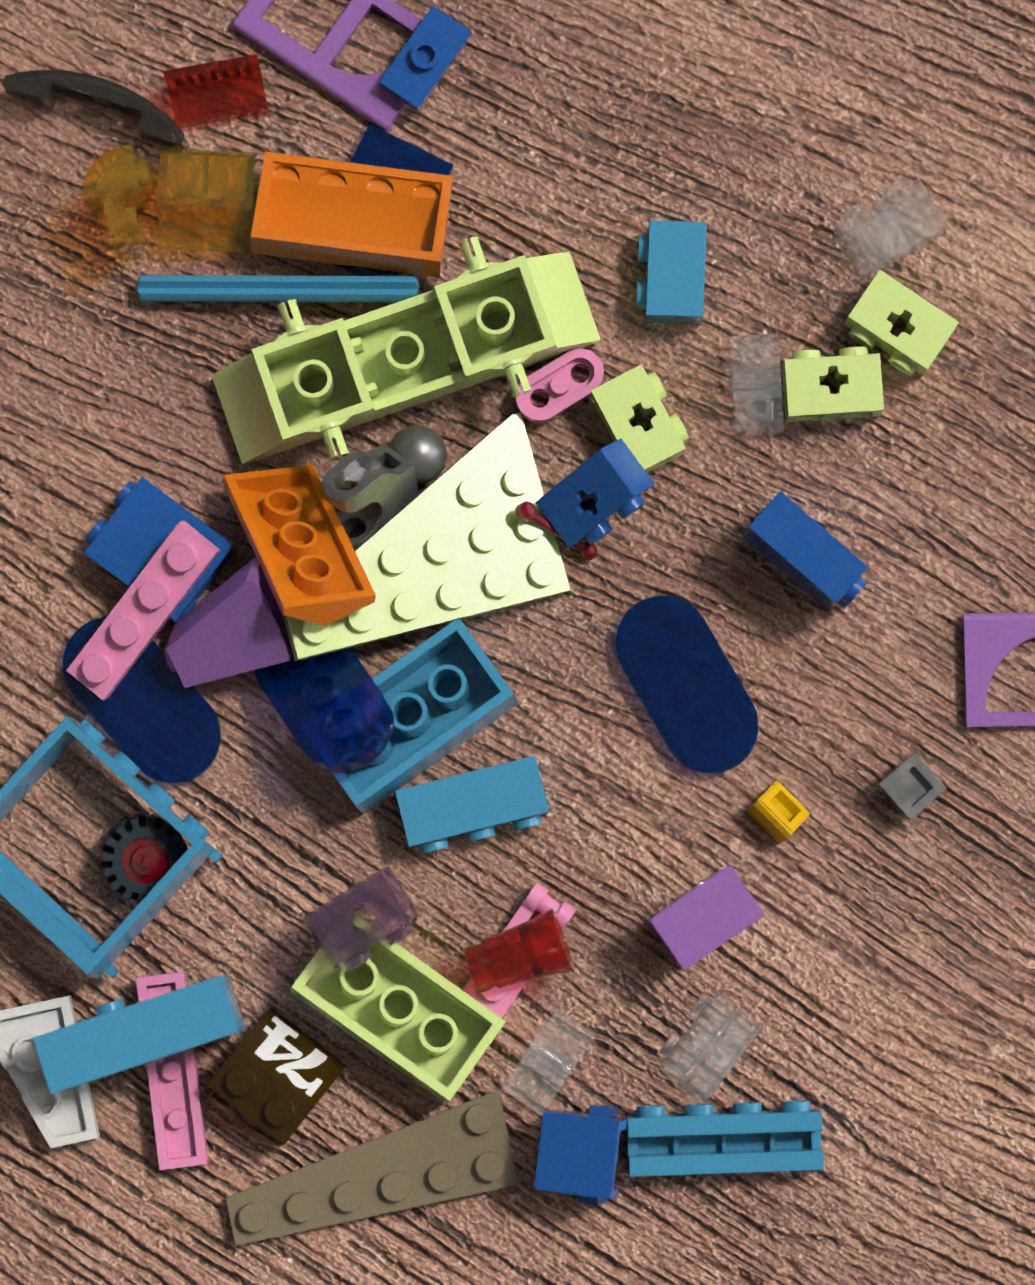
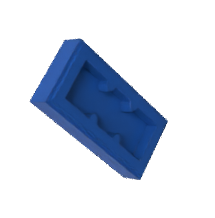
M432 6L379 81V85L419 112L471 38L472 32L435 6Z

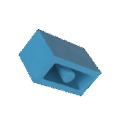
M650 220L648 234H639L638 262H647L646 281L637 280L636 309H645V322L701 325L704 315L707 222Z

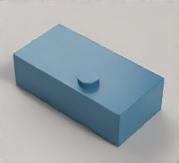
M458 617L307 724L302 730L355 806L364 814L519 703L510 687Z
M229 974L127 1007L124 1006L122 999L95 1007L96 1017L33 1037V1041L50 1094L241 1032L246 1030Z

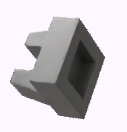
M916 753L911 754L878 784L879 788L909 821L947 789Z

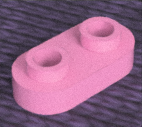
M583 348L573 349L527 377L532 391L523 394L519 384L521 396L516 397L519 412L531 422L544 423L590 396L592 389L602 384L604 368L600 358L590 350ZM574 368H585L589 373L588 379L582 383L575 382L571 378V372ZM539 391L544 392L549 398L547 405L541 408L535 407L530 401L531 396Z

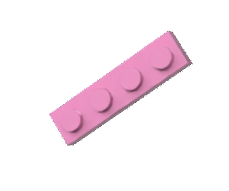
M184 520L179 522L66 671L103 701L109 698L221 550Z
M185 971L136 978L138 1001L142 1002L187 987ZM195 1047L147 1062L159 1170L208 1164L209 1159Z

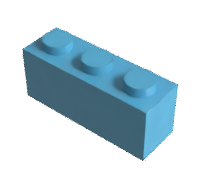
M536 756L395 791L408 846L410 848L419 846L421 854L449 848L448 838L466 834L468 843L496 836L495 826L511 822L514 831L541 825L540 815L549 813Z

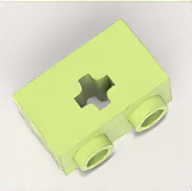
M881 270L878 271L844 323V325L851 329L849 336L857 343L871 350L876 345L891 355L888 361L899 371L909 376L916 372L922 377L959 324L958 321ZM899 318H902L907 322L904 329L906 332H902L896 337L890 333L893 326L891 322L895 323Z
M867 347L843 348L839 350V356L821 357L820 350L792 352V359H785L781 366L785 423L880 417L884 411L880 353L868 354ZM828 373L834 374L835 381H844V384L840 385L836 394H830L829 386H820V383L824 382Z
M641 364L592 389L590 398L613 442L622 439L644 470L649 473L684 455L686 447L683 442L689 439V436L679 416L674 414L669 417L661 400L666 398L667 395L655 372L647 375ZM638 409L643 416L650 413L653 416L649 424L650 430L646 432L640 425L631 426L635 415L634 411Z

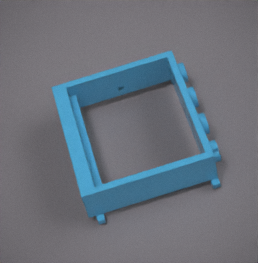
M66 716L0 789V822L71 743L77 739L192 844L103 944L97 941L0 851V894L87 975L99 979L106 972L111 978H114L119 970L112 963L208 856L217 863L223 855L205 840L210 832L190 814L182 819L170 808L175 800L155 782L148 788L135 776L141 769L120 750L112 756L100 745L106 737L86 719L78 724L74 719Z

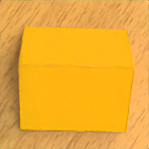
M777 780L746 810L779 844L791 836L810 815L806 808Z

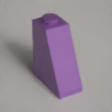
M257 557L251 559L174 624L169 642L165 646V658L170 670L177 672L184 688L291 660L293 652L283 614Z

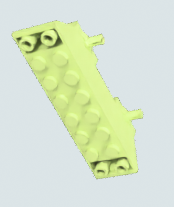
M478 236L471 237L470 243L475 257L471 253L467 239L459 243L468 270L456 279L434 286L432 291L345 321L343 318L320 326H304L296 299L288 300L293 316L292 320L288 314L285 302L277 305L286 332L274 342L251 349L252 353L211 375L242 465L320 438L324 439L330 456L329 459H339L333 440L337 442L341 457L349 454L341 431L502 375H506L512 397L521 396L515 377L519 379L523 394L532 391L524 371L525 367L563 355L573 349L601 342L570 251L526 258L523 255L503 263H486Z

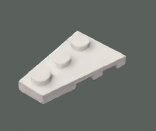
M71 995L0 1011V1062L11 1076L22 1095L23 1102L50 1148L100 1137L89 1082L50 1094L33 1041V1037L76 1023Z

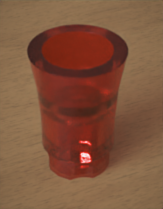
M553 907L522 924L481 939L482 943L464 948L470 973L479 993L491 990L496 986L500 990L520 982L544 976L575 972L564 933Z

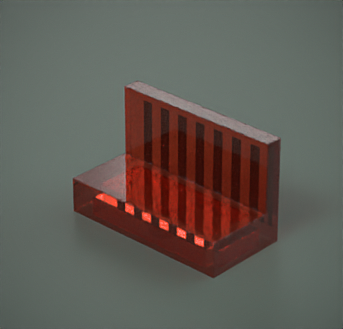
M257 54L163 71L165 82L169 89L174 122L180 129L269 113L262 69Z

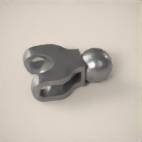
M422 425L406 427L395 434L389 443V447L382 443L370 452H351L324 476L323 490L325 499L331 505L341 510L338 517L346 534L363 522L366 525V531L362 535L354 538L348 537L355 551L418 496L417 484H425L436 479L445 468L448 454L443 439L435 430ZM345 484L351 485V490L343 491L338 489Z

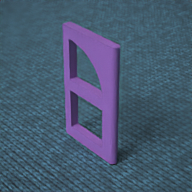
M249 0L237 18L233 20V29L384 132L392 129L393 123L407 104L379 85V81L386 71L365 75L352 74L333 67L332 64L373 7L412 34L421 23V19L393 0H352L313 54L262 19L275 0Z
M1035 612L962 614L965 728L1035 727V712H985L989 684L1000 662L1016 646L1035 638Z

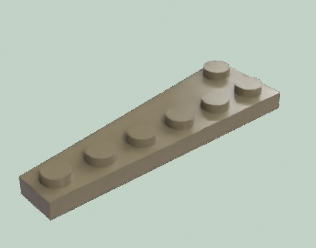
M497 1090L431 1117L414 1122L353 1148L228 1196L226 1203L235 1246L519 1185L500 1092Z

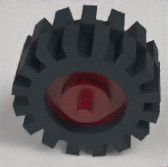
M135 813V817L128 818L126 816L120 819V824L116 827L112 826L108 830L109 835L106 840L103 839L101 845L102 855L100 856V864L109 885L114 891L120 893L121 897L127 900H136L137 903H140L188 850L182 835L170 823L156 814L149 816L144 813Z

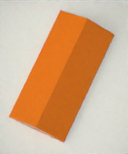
M313 464L223 475L222 483L283 615L326 626L375 602L376 594L333 505L325 499L323 484Z

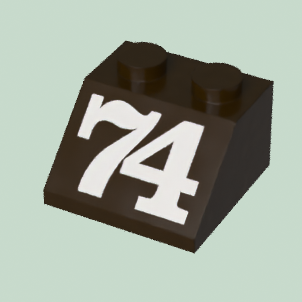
M270 1007L209 1082L208 1086L281 1144L285 1145L346 1065L274 1008Z

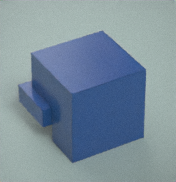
M602 1104L590 1105L589 1113L563 1109L543 1111L534 1189L579 1195V1203L593 1205L607 1203V1200L618 1198L619 1188H614L620 1131L626 1130L627 1120L617 1119L618 1107Z

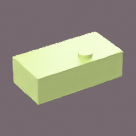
M347 909L295 981L290 992L446 1105L506 1022L349 909Z

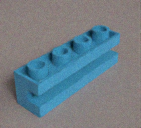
M809 1100L781 1101V1110L762 1111V1102L733 1103V1112H714L713 1104L684 1105L685 1113L665 1114V1105L636 1106L637 1115H626L628 1174L630 1177L824 1170V1154L821 1149V1131H823L822 1111L810 1109Z

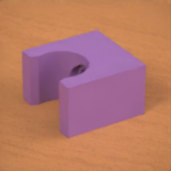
M728 865L648 918L647 922L679 969L686 970L765 916V914L732 866Z

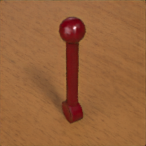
M526 501L516 506L515 515L521 522L530 520L563 540L550 521L536 513V509L531 502ZM580 542L573 546L579 550L580 556L587 561L593 560L598 554L595 544L590 546L588 542Z

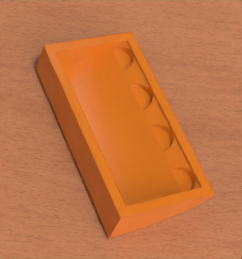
M265 152L251 231L252 253L440 278L453 176Z

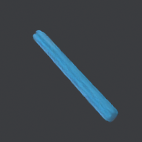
M142 275L138 278L137 293L138 298L144 302H288V300L296 299L297 302L397 303L419 295V282L414 276Z

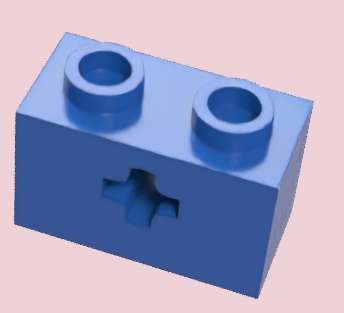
M619 439L598 450L541 497L536 504L569 548L585 539L591 546L613 530L609 521L619 514L622 519H625L646 503L642 495L653 487L655 483L624 441Z

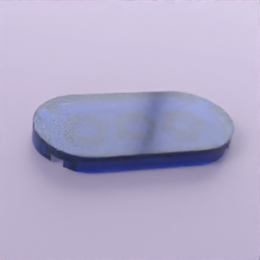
M653 596L635 604L627 611L618 626L615 642L616 656L622 670L668 750L680 764L697 772L718 774L733 769L747 758L756 743L759 729L758 716L750 697L705 619L694 606L673 596Z
M106 617L94 619L81 626L70 638L63 655V674L67 686L73 695L129 759L148 777L165 783H181L192 781L204 774L215 762L221 742L220 720L212 706L194 686L184 688L177 672L170 670L166 662L165 653L154 640L145 649L109 698L103 701L66 671Z
M351 647L299 661L294 660L292 653L290 661L255 670L259 685L310 761L320 769L332 773H348L361 769L374 761L388 745L394 729L393 711Z

